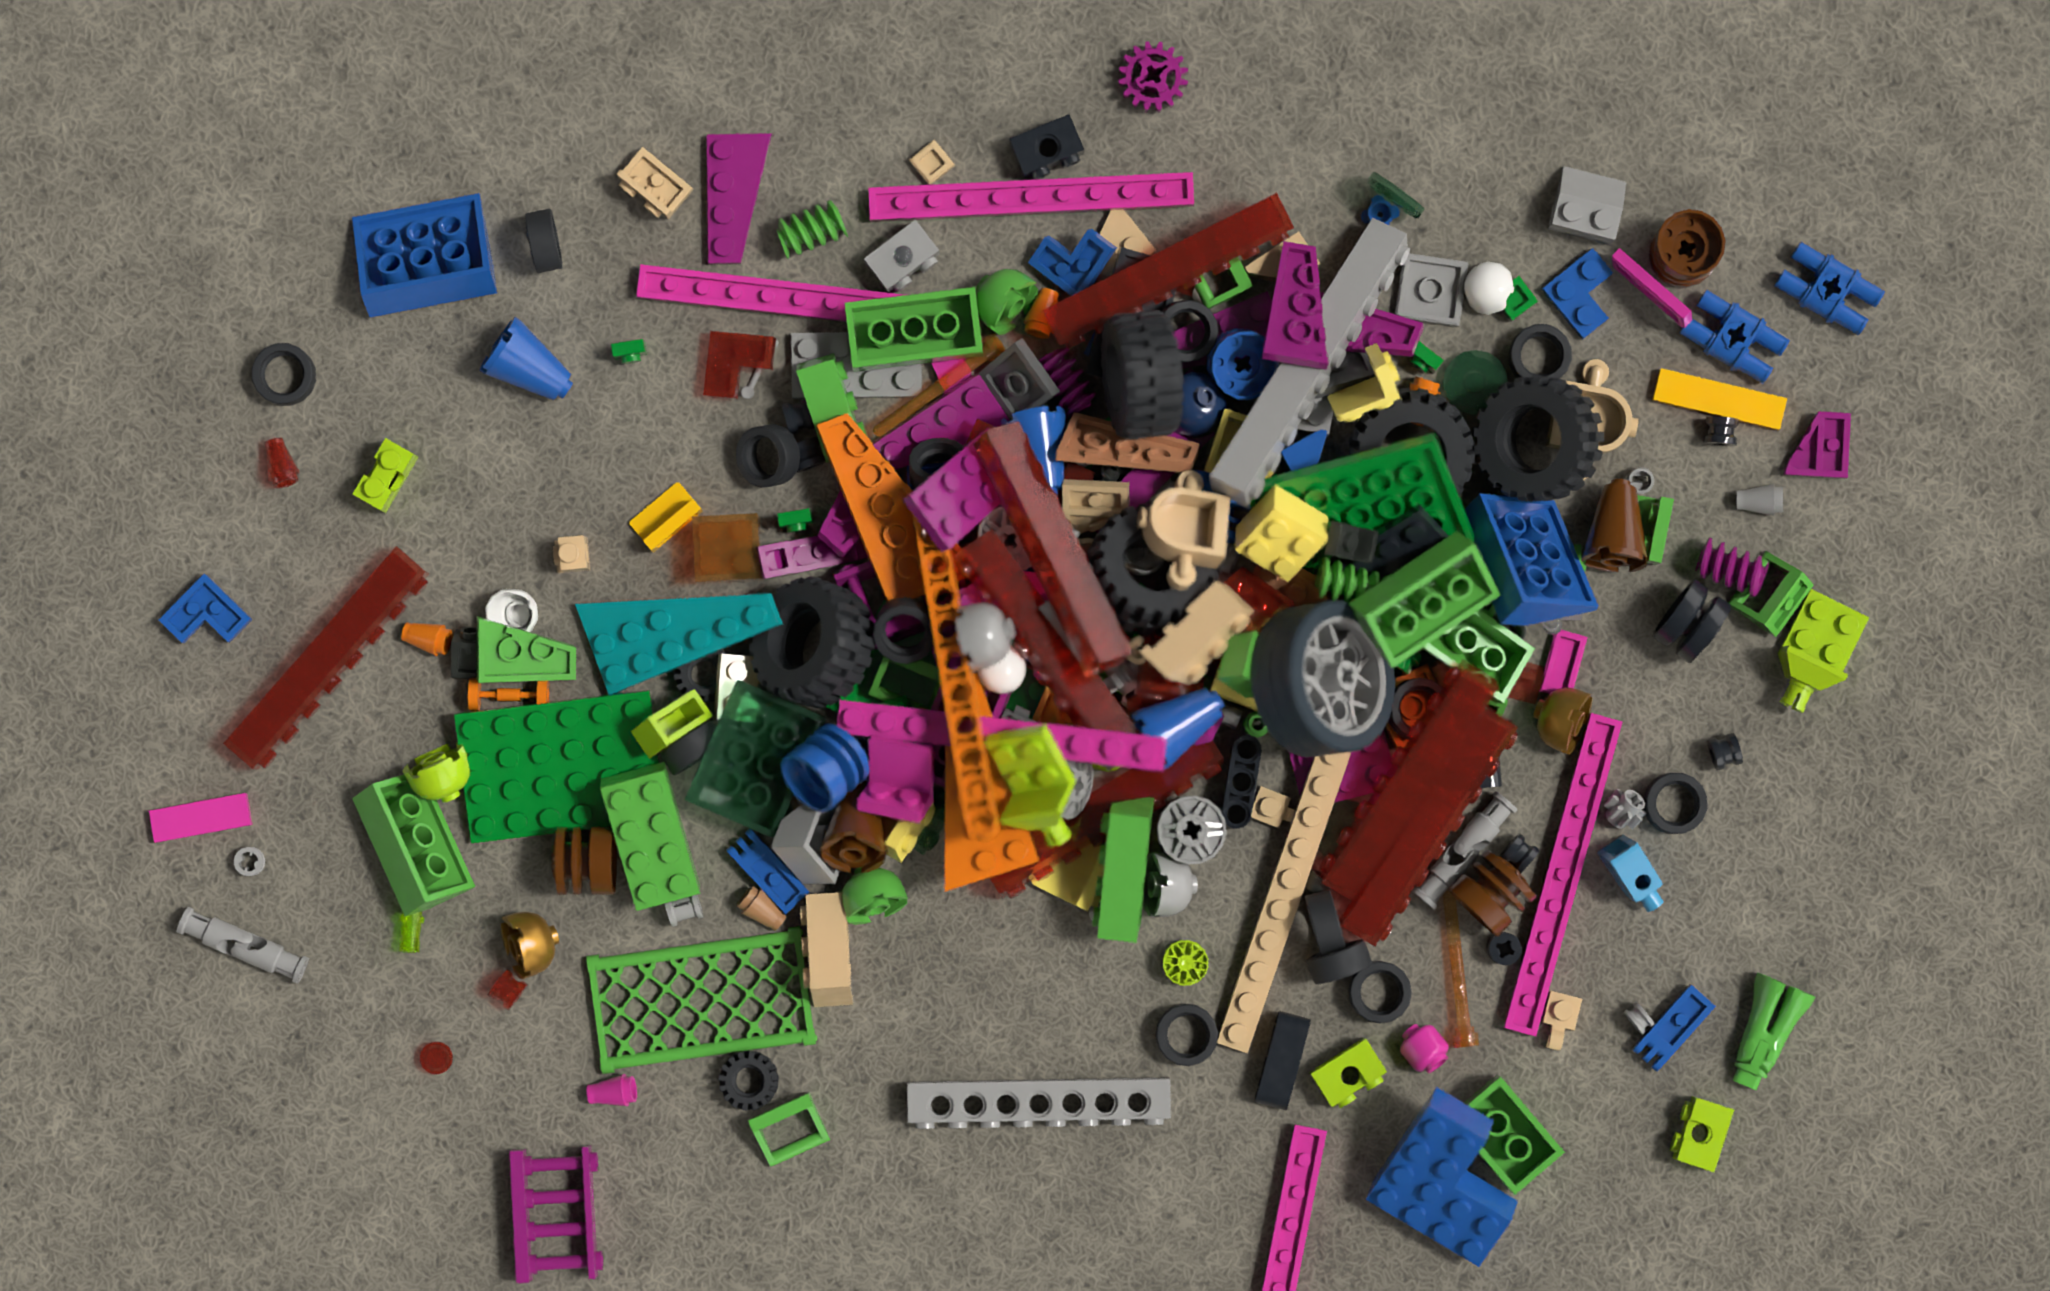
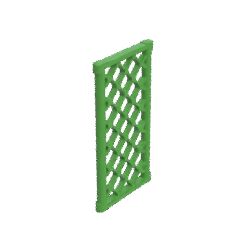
M800 926L789 927L788 931L628 954L599 957V954L586 956L585 963L590 976L602 1074L615 1073V1069L798 1043H804V1046L815 1045L817 1035L813 1028L808 988H804L803 969L805 968V962L802 954L803 931ZM795 943L798 966H793L783 959L782 953L785 950L786 944ZM778 945H780V948H779V949H774V948H773V946H778ZM767 947L769 952L773 954L774 959L765 971H761L750 962V957L753 954V949ZM743 950H748L746 954L741 953ZM735 952L737 957L741 959V965L733 975L726 974L718 967L717 963L722 953ZM716 954L713 959L708 957V955ZM703 956V959L709 964V969L700 980H696L685 971V966L689 958ZM683 959L681 963L676 962V960ZM777 960L784 962L792 969V974L783 985L778 984L768 976V971ZM670 961L676 968L677 973L669 984H663L653 976L656 963ZM650 963H651L650 967H648V968H646V967L643 965V964H650ZM638 965L639 969L644 973V978L636 989H631L621 981L620 976L624 971V967ZM744 965H749L760 974L759 980L752 989H746L736 981V975ZM618 968V971L613 972L611 969ZM713 969L719 971L727 978V984L718 994L713 993L703 984L704 979ZM606 970V973L612 978V982L605 992L600 994L597 971ZM680 974L686 975L695 983V988L687 998L680 997L671 989V985ZM796 974H799L801 999L796 998L786 988L787 984ZM649 978L663 988L662 993L654 1003L648 1002L639 994V989ZM762 979H768L778 987V993L770 1003L763 1002L754 994L755 988ZM615 983L621 984L630 992V997L622 1007L615 1006L606 997ZM731 983L736 984L746 993V997L737 1008H733L722 999L723 992ZM698 988H703L713 996V1002L705 1012H700L689 1002ZM667 992L681 1001V1006L672 1017H668L657 1008L658 1002ZM781 993H786L797 1003L795 1009L788 1017H783L772 1007L774 1001ZM633 997H638L649 1007L648 1012L641 1021H635L625 1013V1007ZM749 997H753L764 1006L763 1013L755 1022L750 1021L740 1012V1008ZM601 1002H606L616 1010V1015L608 1026H604ZM716 1002H721L732 1011L731 1017L724 1026H718L708 1018V1012ZM685 1006L691 1008L700 1017L699 1021L690 1031L685 1030L675 1020L676 1016ZM799 1007H804L806 1029L797 1030L796 1026L791 1022V1017ZM652 1011L658 1012L667 1020V1025L659 1035L652 1034L643 1026V1022ZM771 1011L782 1019L783 1024L779 1029V1033L765 1035L764 1031L759 1027V1021L766 1012ZM621 1015L635 1025L634 1030L626 1040H622L611 1031V1026ZM734 1016H740L750 1024L747 1038L732 1039V1036L726 1031L727 1025ZM703 1020L708 1021L717 1028L718 1034L714 1042L700 1044L699 1040L694 1036V1031ZM670 1025H675L685 1033L682 1047L668 1049L667 1045L662 1041L661 1037ZM786 1028H790L792 1030L790 1032H784ZM639 1029L653 1038V1043L647 1052L635 1053V1050L629 1045L630 1039ZM753 1033H758L760 1035L752 1037ZM605 1034H610L620 1042L621 1047L617 1052V1056L608 1057ZM722 1037L727 1039L726 1041H720ZM689 1042H693L695 1044L687 1046ZM660 1046L662 1050H655V1048ZM628 1051L630 1054L623 1055V1052Z

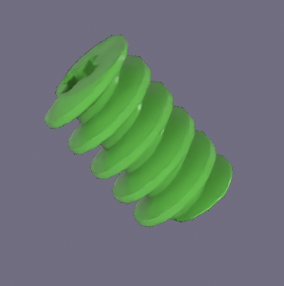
M831 200L827 201V211H824L818 204L815 205L814 216L807 209L802 210V220H799L794 213L790 214L789 225L782 218H779L778 229H776L787 259H790V248L798 255L802 254V244H805L810 251L814 250L815 239L822 246H825L826 235H829L835 242L838 241L839 230L848 237L839 210Z
M1324 557L1319 565L1314 587L1318 588L1320 599L1329 591L1331 592V601H1336L1340 595H1343V601L1350 603L1352 599L1358 598L1388 578V575H1385L1380 581L1379 573L1373 571L1367 578L1366 569L1360 568L1355 574L1354 566L1350 564L1345 566L1342 571L1340 561L1335 560L1329 566V558Z

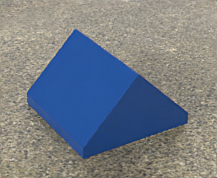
M1320 429L1282 450L1279 463L1283 471L1288 473L1318 465L1327 431Z

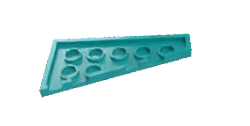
M771 593L575 604L609 695L617 694L783 624Z

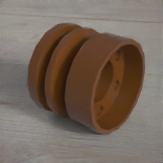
M1687 209L1674 213L1664 221L1650 243L1649 260L1652 270L1660 280L1673 287L1688 288L1700 284L1709 277L1724 255L1726 240L1722 227L1714 217L1703 211ZM1681 247L1684 250L1690 249L1691 253L1688 257L1686 254L1680 256L1678 251Z
M557 827L556 839L552 847V875L556 883L557 895H567L569 880H572L574 895L581 894L583 880H589L592 895H615L617 843L612 827H592L589 842H583L580 827H574L572 842H569L567 827Z
M1486 849L1481 856L1490 867L1486 869L1477 861H1474L1472 864L1480 878L1474 881L1469 876L1462 874L1448 890L1478 922L1498 937L1512 923L1505 908L1509 905L1515 910L1522 912L1525 908L1516 896L1519 894L1531 903L1536 898V895L1517 869L1504 858Z

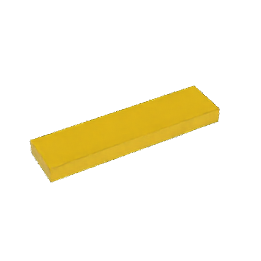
M1660 368L1652 401L1718 417L1737 418L1739 422L1779 431L1787 398Z

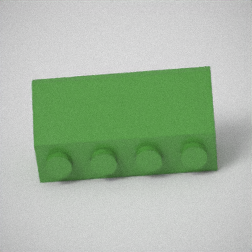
M1455 532L1350 602L1349 605L1364 633L1388 665L1393 668L1499 597L1500 594L1476 545L1459 532Z
M1480 609L1422 648L1501 704L1505 702L1535 650L1534 647Z
M404 775L373 783L352 798L405 917L431 909L476 887L437 800L424 799L415 793Z
M1145 797L1112 803L1110 814L1104 813L1102 833L1108 834L1107 845H1101L1099 853V864L1105 865L1104 876L1097 877L1095 894L1096 896H1101V906L1094 908L1092 923L1093 927H1098L1097 938L1137 943L1142 920L1154 798Z

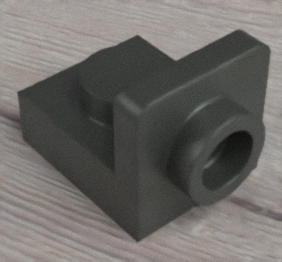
M1331 521L1325 554L1343 559L1372 563L1378 532Z
M463 627L455 630L451 642V678H477L476 627Z

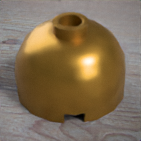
M1566 687L1559 688L1550 693L1546 701L1539 700L1534 711V718L1538 719L1537 730L1540 738L1546 745L1569 755L1574 751L1580 740V737L1576 736L1582 724L1586 725L1593 701L1592 697H1590L1591 694Z
M524 911L503 916L502 920L505 922L501 923L502 940L507 956L511 952L518 964L512 966L518 978L525 979L543 972L553 961L555 945L559 944L556 928L553 925L548 926L545 919L536 913Z

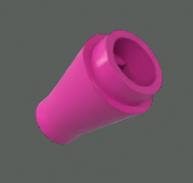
M622 1074L596 1084L587 1085L589 1104L629 1106L630 1103L637 1100L635 1078Z

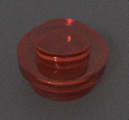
M442 1042L427 1044L420 1054V1063L423 1069L430 1074L437 1075L446 1072L453 1062V1053L450 1047Z

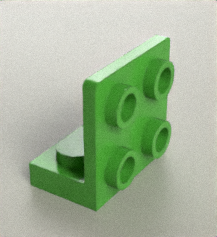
M1638 495L1647 564L1658 565L1662 563L1674 499L1662 496L1655 499Z

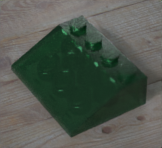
M736 679L684 800L774 838L794 795L786 785L782 775L781 763L783 758L798 745L804 744L810 735L814 734L820 726L825 724L827 718Z

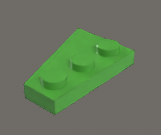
M477 616V681L479 683L576 680V647L574 645Z

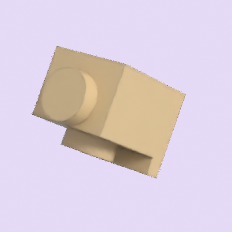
M584 535L560 537L555 541L553 557L554 563L557 565V573L590 570L587 537Z

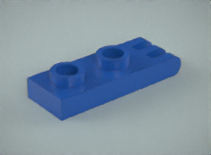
M749 828L745 833L753 843L749 846L739 837L736 842L744 851L739 854L732 846H729L726 851L775 904L787 914L810 891L760 837Z
M1689 984L1636 1043L1632 1051L1638 1054L1645 1046H1648L1650 1049L1641 1059L1648 1063L1655 1054L1659 1056L1651 1067L1657 1072L1716 1006L1692 984Z

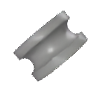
M255 847L240 849L234 857L235 869L244 876L258 875L265 866L264 854ZM250 852L249 856H254L255 854L258 859L254 863L255 869L249 871V867L244 869L241 864L245 861L244 854Z
M1637 1002L1633 1004L1632 1010H1625L1623 1012L1640 1034L1645 1033L1646 1026L1652 1027L1655 1024Z

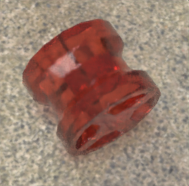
M507 969L493 985L488 996L492 999L498 998L503 1002V1007L509 1011L524 993L528 984L524 981H517L513 978V973Z

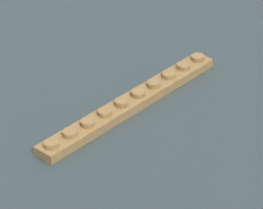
M1351 752L1313 757L1218 1033V1044L1248 1053Z

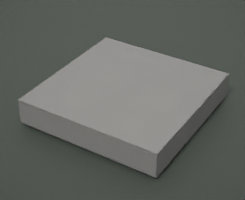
M1409 253L1407 260L1401 268L1395 314L1415 321L1459 327L1464 297V283L1467 277L1469 262Z

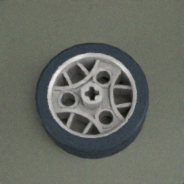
M1326 601L1287 608L1275 614L1265 624L1258 636L1251 667L1253 697L1267 731L1278 744L1291 753L1303 757H1314L1359 751L1369 746L1380 736L1389 720L1394 702V667L1392 668L1388 665L1364 633L1349 603L1344 601Z

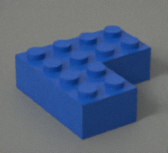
M1438 1087L1434 1089L1373 1179L1366 1200L1478 1267H1480L1511 1223L1518 1202L1516 1199L1467 1171V1168L1487 1141L1493 1120Z

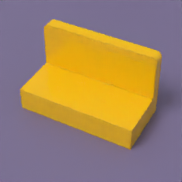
M676 482L630 521V525L654 553L702 513L703 510L679 482Z

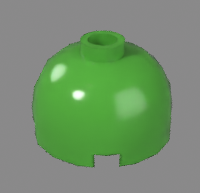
M1002 269L992 273L990 276L985 275L979 281L976 288L978 291L976 300L979 318L998 335H1005L1017 326L1011 322L1020 311L1023 310L1026 315L1038 294V288L1034 286L1037 283L1026 274L1015 269Z
M858 868L854 871L855 875L847 881L842 889V901L849 924L871 923L868 916L885 912V917L900 911L908 903L905 888L898 876L884 868L861 873V868Z

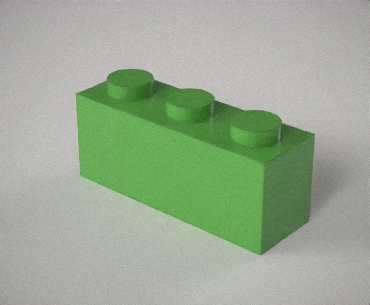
M834 353L797 364L796 367L826 463L830 461L816 429L818 424L848 413L867 436L863 422L857 423L853 412L858 410L853 391L847 392L843 380L848 379L843 360L837 362Z

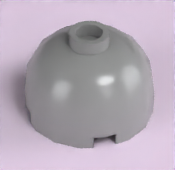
M975 603L959 607L957 611L962 613V617L956 618L957 634L963 655L970 653L974 661L968 663L969 667L977 671L1000 663L1006 658L1010 650L1011 638L1015 637L1012 620L1010 618L1006 619L998 608L987 603Z
M1151 852L1152 854H1148L1146 872L1149 896L1144 895V909L1150 917L1174 916L1182 912L1190 903L1192 894H1196L1198 888L1197 877L1195 874H1192L1188 864L1175 861L1165 852Z

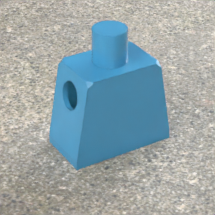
M1622 835L1597 852L1628 898L1634 902L1640 901L1647 912H1651L1663 904L1664 901L1657 892V889L1663 883L1637 842Z

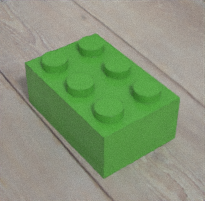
M1495 1075L1464 1102L1493 1120L1487 1141L1478 1154L1512 1194L1516 1195L1565 1153L1501 1076Z

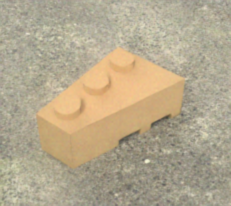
M1218 581L1213 583L1186 609L1189 614L1177 627L1169 624L1163 630L1167 636L1153 649L1147 645L1140 651L1168 679L1188 685L1200 680L1206 673L1208 663L1213 658L1222 655L1227 649V641L1235 633L1245 629L1249 624V617L1254 610L1228 585Z
M843 892L806 895V906H800L801 925H807L808 937H802L803 957L809 956V968L803 969L804 988H810L814 1007L853 1005L849 930L842 901Z

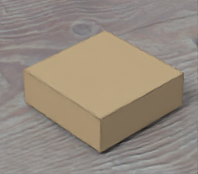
M935 140L909 160L928 185H932L955 166Z

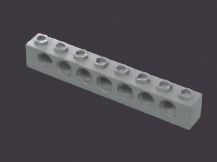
M1169 1077L919 1081L907 1083L908 1123H915V1129L935 1128L934 1122H948V1128H967V1122H980L981 1128L1000 1127V1121H1013V1127H1033V1121H1046V1126L1060 1127L1066 1126L1065 1120H1079V1126H1098V1120H1111V1125L1123 1126L1131 1125V1119H1144V1125H1163L1164 1119H1171ZM1102 1093H1108L1114 1098L1113 1107L1108 1111H1100L1095 1106L1097 1096ZM1133 1093L1145 1095L1147 1102L1142 1110L1135 1111L1128 1106V1099ZM1036 1094L1044 1095L1049 1101L1047 1109L1043 1112H1035L1030 1108V1099ZM1068 1094H1076L1081 1099L1080 1108L1074 1112H1069L1062 1106L1063 1098ZM971 1095L980 1097L983 1101L981 1111L969 1113L964 1107V1101L967 1097ZM1002 1095L1012 1096L1016 1101L1014 1110L1009 1113L1001 1112L996 1104L998 1098ZM937 1096H944L950 1102V1109L944 1114L934 1112L931 1107L932 1100Z

